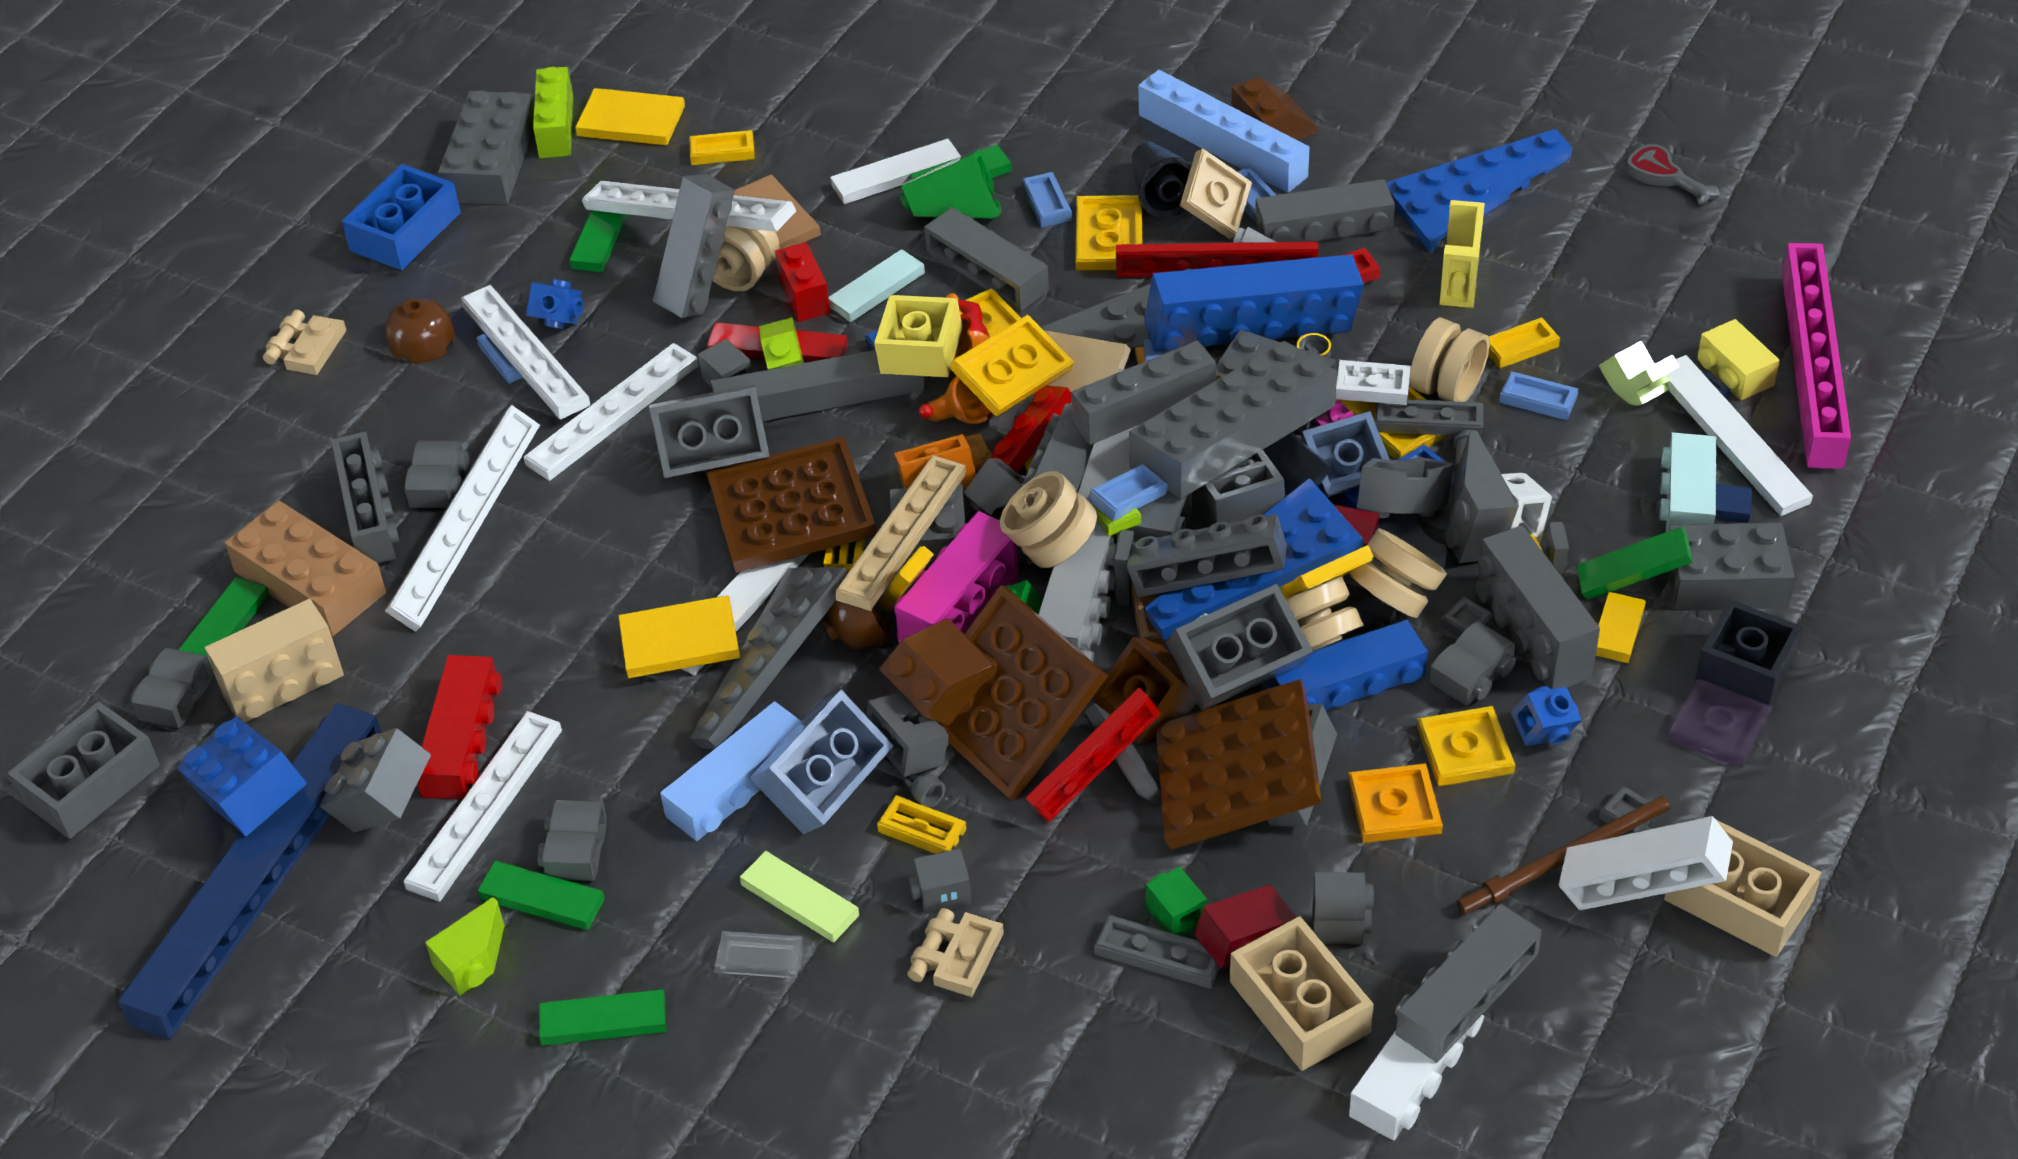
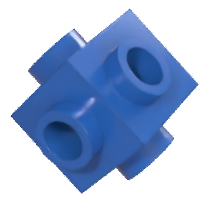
M551 279L550 285L532 282L526 316L544 319V326L564 329V323L576 324L577 318L580 317L583 310L582 291L570 289L571 282Z
M1548 686L1537 688L1527 693L1510 712L1525 746L1546 742L1549 745L1563 743L1571 737V731L1582 721L1577 705L1573 702L1567 687L1550 689Z

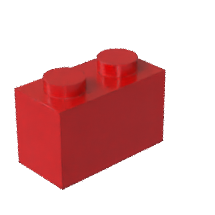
M807 242L775 250L778 280L798 322L830 314L827 283Z

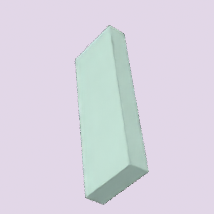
M901 249L829 296V306L849 322H852L887 299L889 295H893L925 273L924 264Z

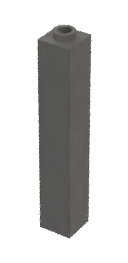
M876 350L711 380L712 392L753 384L757 391L762 421L924 391V376L880 374Z

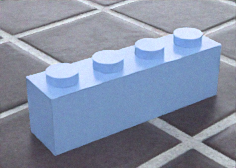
M774 701L660 792L665 817L695 841L700 840L708 832L716 830L725 818L735 810L744 807L750 798L760 791L759 787L750 777L795 729L801 720Z

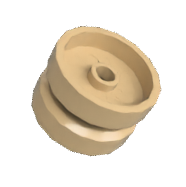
M726 226L724 241L721 245L716 264V273L712 281L732 291H746L753 287L762 276L763 271L776 258L775 250L780 249L777 234L774 231Z
M1441 317L1434 320L1423 335L1414 355L1409 379L1411 388L1428 395H1433L1438 391L1439 399L1442 401L1466 402L1474 392L1484 371L1489 354V337L1469 328L1461 332L1459 324Z
M1049 471L1032 478L1010 498L1002 512L1000 527L1001 531L1013 543L1021 546L1022 552L1035 565L1040 568H1048L1064 562L1081 548L1095 528L1097 513L1096 509L1084 496L1076 493L1075 487L1063 474L1057 471Z
M1379 528L1367 545L1372 554L1381 562L1372 558V561L1349 572V574L1384 603L1411 617L1417 618L1428 603L1426 595L1414 584L1427 590H1436L1447 573L1437 563L1407 542Z
M1342 576L1286 599L1312 651L1343 639L1342 635L1363 626L1358 611L1354 607H1346L1334 613L1331 612L1330 607L1345 601L1350 594Z

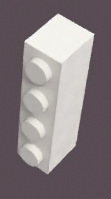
M1710 816L1567 847L1559 887L1579 910H1585L1724 882L1727 878L1733 841L1715 818Z
M1484 1015L1468 1029L1438 1063L1395 1035V1031L1351 1092L1349 1116L1395 1141L1403 1128L1409 1130L1413 1126L1420 1112V1103L1425 1096L1429 1099L1434 1096L1442 1080L1441 1073L1446 1066L1452 1068L1457 1063L1463 1050L1462 1043L1467 1036L1473 1038L1477 1034L1483 1023Z

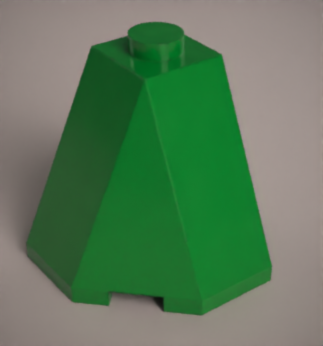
M976 149L905 182L901 186L903 192L899 193L906 211L912 210L914 217H939L952 207L971 218H995L1002 213L1000 202L998 199L993 200L991 196L995 194V186L980 149Z

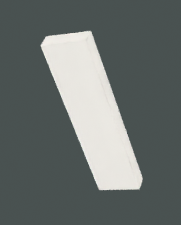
M945 139L830 177L831 186L843 204H847L901 186L905 182L910 181V174L961 156L950 140Z

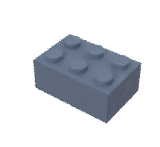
M840 689L821 699L753 773L750 779L798 830L805 834L823 826L894 745Z

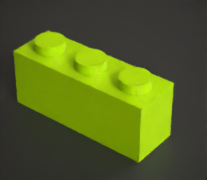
M568 67L536 69L533 130L539 158L571 156L573 92Z

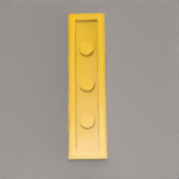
M920 546L898 572L879 601V606L890 613L902 594H906L934 555L925 546Z

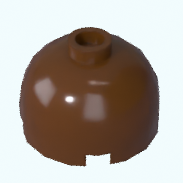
M427 298L408 299L398 304L391 310L385 324L389 351L395 358L399 360L400 356L409 358L410 363L414 364L431 362L447 353L446 347L450 342L454 343L455 341L454 327L448 312L438 302Z
M836 600L827 611L828 618L823 620L832 640L839 638L846 647L853 650H869L892 640L886 618L882 620L878 608L880 606L878 602H876L871 611Z

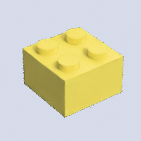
M889 295L874 342L880 374L949 377L950 366L954 360L963 329L957 298Z

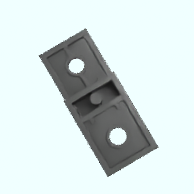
M1263 449L1200 487L1202 490L1204 525L1206 528L1218 522L1232 523L1246 520L1253 515H1263L1285 498L1284 479Z

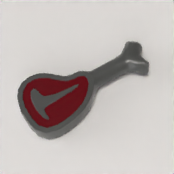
M1657 144L1644 145L1637 148L1627 159L1626 172L1637 181L1661 187L1678 186L1695 195L1700 206L1705 205L1708 200L1719 197L1718 187L1705 186L1683 174L1681 168L1672 162L1670 152L1663 146Z

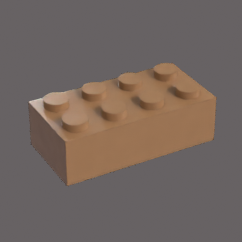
M280 500L224 542L235 573L248 581L267 586L270 596L288 608L310 598L327 623L332 637L386 594L377 562Z

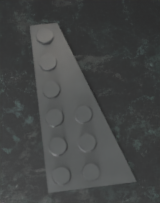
M1151 284L1041 328L1045 331L1127 344L1131 349L1128 358L1135 357V347H1143L1144 340L1150 339L1144 323Z
M844 567L787 569L760 618L748 634L747 640L739 652L740 658L735 659L690 737L700 748L715 749L727 740L836 601V589L849 573Z

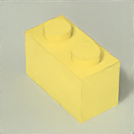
M1736 319L1701 334L1697 360L1705 369H1708L1716 378L1730 388V391L1740 401L1775 386L1780 360Z

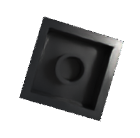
M1729 599L1701 649L1695 681L1769 708L1796 658L1803 626Z

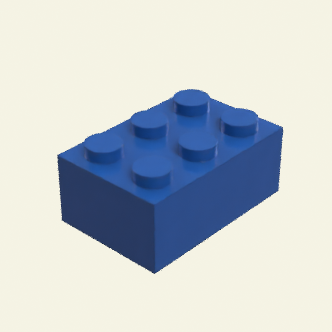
M401 164L342 220L350 251L402 271L461 211L453 182Z
M237 716L231 721L221 724L210 739L201 746L190 750L185 755L183 761L176 766V769L197 794L244 836H248L307 785V782L282 751Z

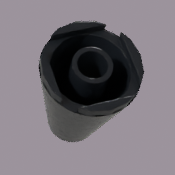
M1154 142L1140 144L1132 154V165L1138 197L1142 207L1149 215L1158 219H1165V217L1175 216L1176 218L1183 216L1188 211L1181 207L1180 203L1192 163Z

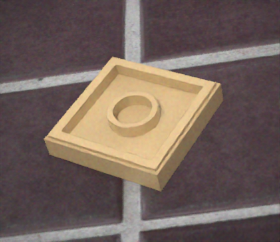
M1202 148L1195 153L1180 206L1231 239L1235 237L1240 227L1252 182Z

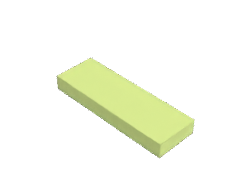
M767 851L740 876L743 887L833 943L859 917L857 906Z

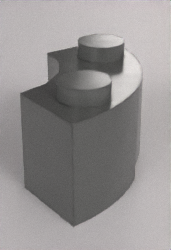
M1423 457L1410 460L1372 458L1362 466L1357 508L1379 513V518H1387L1390 516V513H1417L1421 516H1434L1436 510L1448 506L1454 464Z

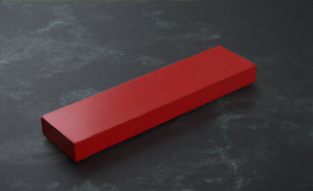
M715 322L707 343V349L727 338L748 358L765 360L759 327ZM796 330L804 363L844 356L848 345L847 335Z
M1138 688L1025 799L1049 823L1161 714L1148 695Z

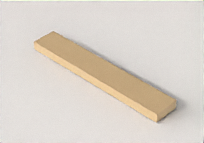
M932 455L836 589L837 601L871 611L966 475V465Z

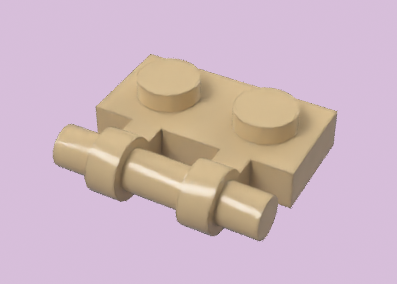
M293 310L291 315L286 316L279 325L280 331L277 336L271 337L267 343V351L263 355V359L268 364H274L278 358L284 359L286 370L318 375L346 332L344 321L313 315L308 324L302 323L305 318L304 313L300 310ZM291 338L297 339L294 344L288 343Z
M941 908L936 918H932L925 929L927 936L922 946L915 948L910 958L912 965L907 975L913 981L921 982L926 972L935 970L933 975L935 986L973 997L1004 934L1003 924L965 912L958 925L952 923L955 916L954 913L949 909ZM950 942L945 953L937 951L941 943Z

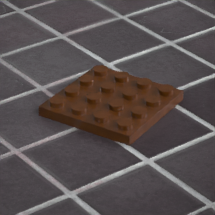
M844 436L770 455V457L707 472L735 573L854 541H861L873 537L877 533L872 513Z
M1001 585L965 633L997 667L949 726L940 722L937 723L944 727L949 735V743L1007 798L1016 801L1099 690L1108 675L1009 588Z
M1301 679L1170 720L1156 727L1164 838L1170 850L1322 803L1307 690Z

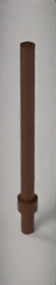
M1660 796L1502 878L1497 875L1483 882L1481 889L1457 900V906L1460 912L1466 915L1488 903L1495 905L1508 898L1509 892L1562 866L1567 847L1618 837L1669 811L1670 804L1666 797Z

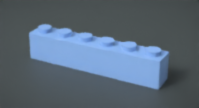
M1161 70L1156 71L1138 85L1139 116L1242 170L1251 167L1263 181L1286 193H1289L1308 177L1309 146Z

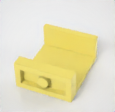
M1450 201L1447 244L1444 249L1439 305L1474 308L1485 203Z

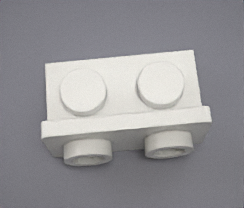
M1340 360L1336 384V399L1407 405L1410 366Z

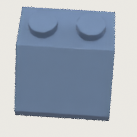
M1370 411L1302 431L1301 441L1332 467L1318 486L1326 497L1359 488L1362 466L1372 458L1390 460Z

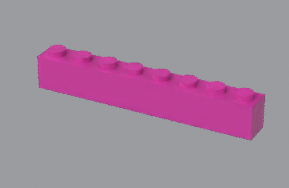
M1788 243L1782 279L1807 468L1844 469L1851 442V433L1823 244Z

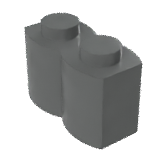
M419 440L413 453L412 465L408 470L405 481V493L410 508H448L462 484L463 472H468L469 454L467 451H463L461 441Z
M1477 621L1470 625L1454 644L1447 647L1431 665L1430 683L1465 706L1472 704L1476 699L1482 700L1489 693L1492 682L1496 681L1500 676L1506 677L1512 671L1516 662V658H1514L1515 643Z
M165 648L161 651L157 658L151 661L149 675L139 685H136L132 691L131 704L137 719L175 728L183 726L190 717L196 700L202 697L211 682L213 672L208 657Z
M556 800L553 811L547 812L545 817L546 841L545 843H540L538 847V866L544 867L545 875L563 880H595L599 866L600 850L603 846L607 826L604 802Z
M1314 872L1312 931L1324 945H1362L1364 933L1371 934L1373 884H1365V873Z

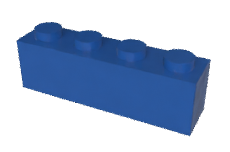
M1408 620L1314 650L1302 665L1268 680L1267 689L1301 679L1307 690L1308 704H1323L1325 710L1336 706L1340 707L1348 704L1350 701L1368 695H1376L1386 689L1404 683H1412L1419 678L1425 677L1428 651Z

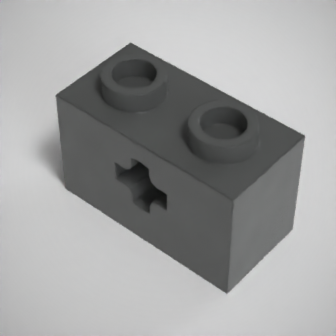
M902 692L868 701L866 716L894 745L885 756L903 777L944 764L949 735L944 727L935 720L924 717Z

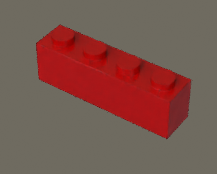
M448 655L422 744V748L430 753L431 757L417 783L421 798L463 800L469 792L470 786L474 785L477 781V760L479 754H484L486 749L487 724L491 725L494 719L495 695H500L502 689V675L496 672L493 657Z

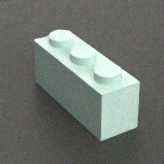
M1672 433L1670 447H1663L1661 468L1667 469V473L1662 472L1660 494H1666L1667 499H1661L1659 519L1666 521V532L1669 530V525L1714 524L1716 515V436Z

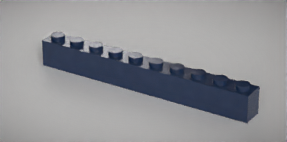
M336 703L328 716L323 717L317 731L308 743L301 747L297 758L292 763L294 768L307 782V785L248 836H244L241 832L237 834L234 844L224 858L215 864L212 874L202 888L193 894L190 904L183 914L171 924L161 944L147 957L144 967L133 982L128 984L123 990L118 1003L130 1026L171 1040L329 818L330 814L320 807L326 794L324 791L325 785L337 773L342 763L341 754L351 742L363 740L376 733H382L376 715Z

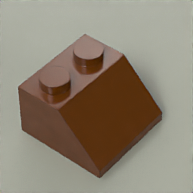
M1261 77L1232 86L1231 107L1296 140L1318 132L1319 127L1287 92Z
M945 619L903 639L880 667V670L924 717L949 726L997 666L951 620Z
M1133 637L1108 673L1107 679L1092 698L1103 710L1112 714L1138 688L1147 694L1161 714L1135 739L1140 745H1144L1156 738V727L1161 723L1189 715L1197 704L1173 655L1158 642Z

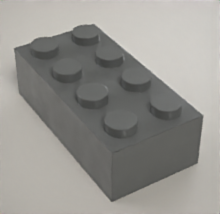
M482 90L469 91L438 171L440 178L454 183L459 203L508 205L534 132V108L531 94L486 92Z
M1521 525L1484 538L1482 540L1481 556L1478 558L1479 575L1478 581L1475 583L1476 593L1483 603L1486 602L1493 611L1499 627L1505 628L1511 636L1517 652L1524 654L1532 666L1535 677L1539 681H1543L1550 689L1570 687L1592 679L1600 627L1524 526Z

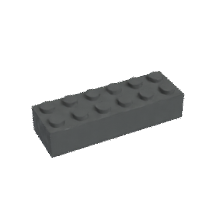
M1283 341L1130 430L1129 466L1135 468L1144 464L1168 484L1167 490L1182 499L1255 455L1260 450L1265 449L1334 407L1337 371L1288 342Z

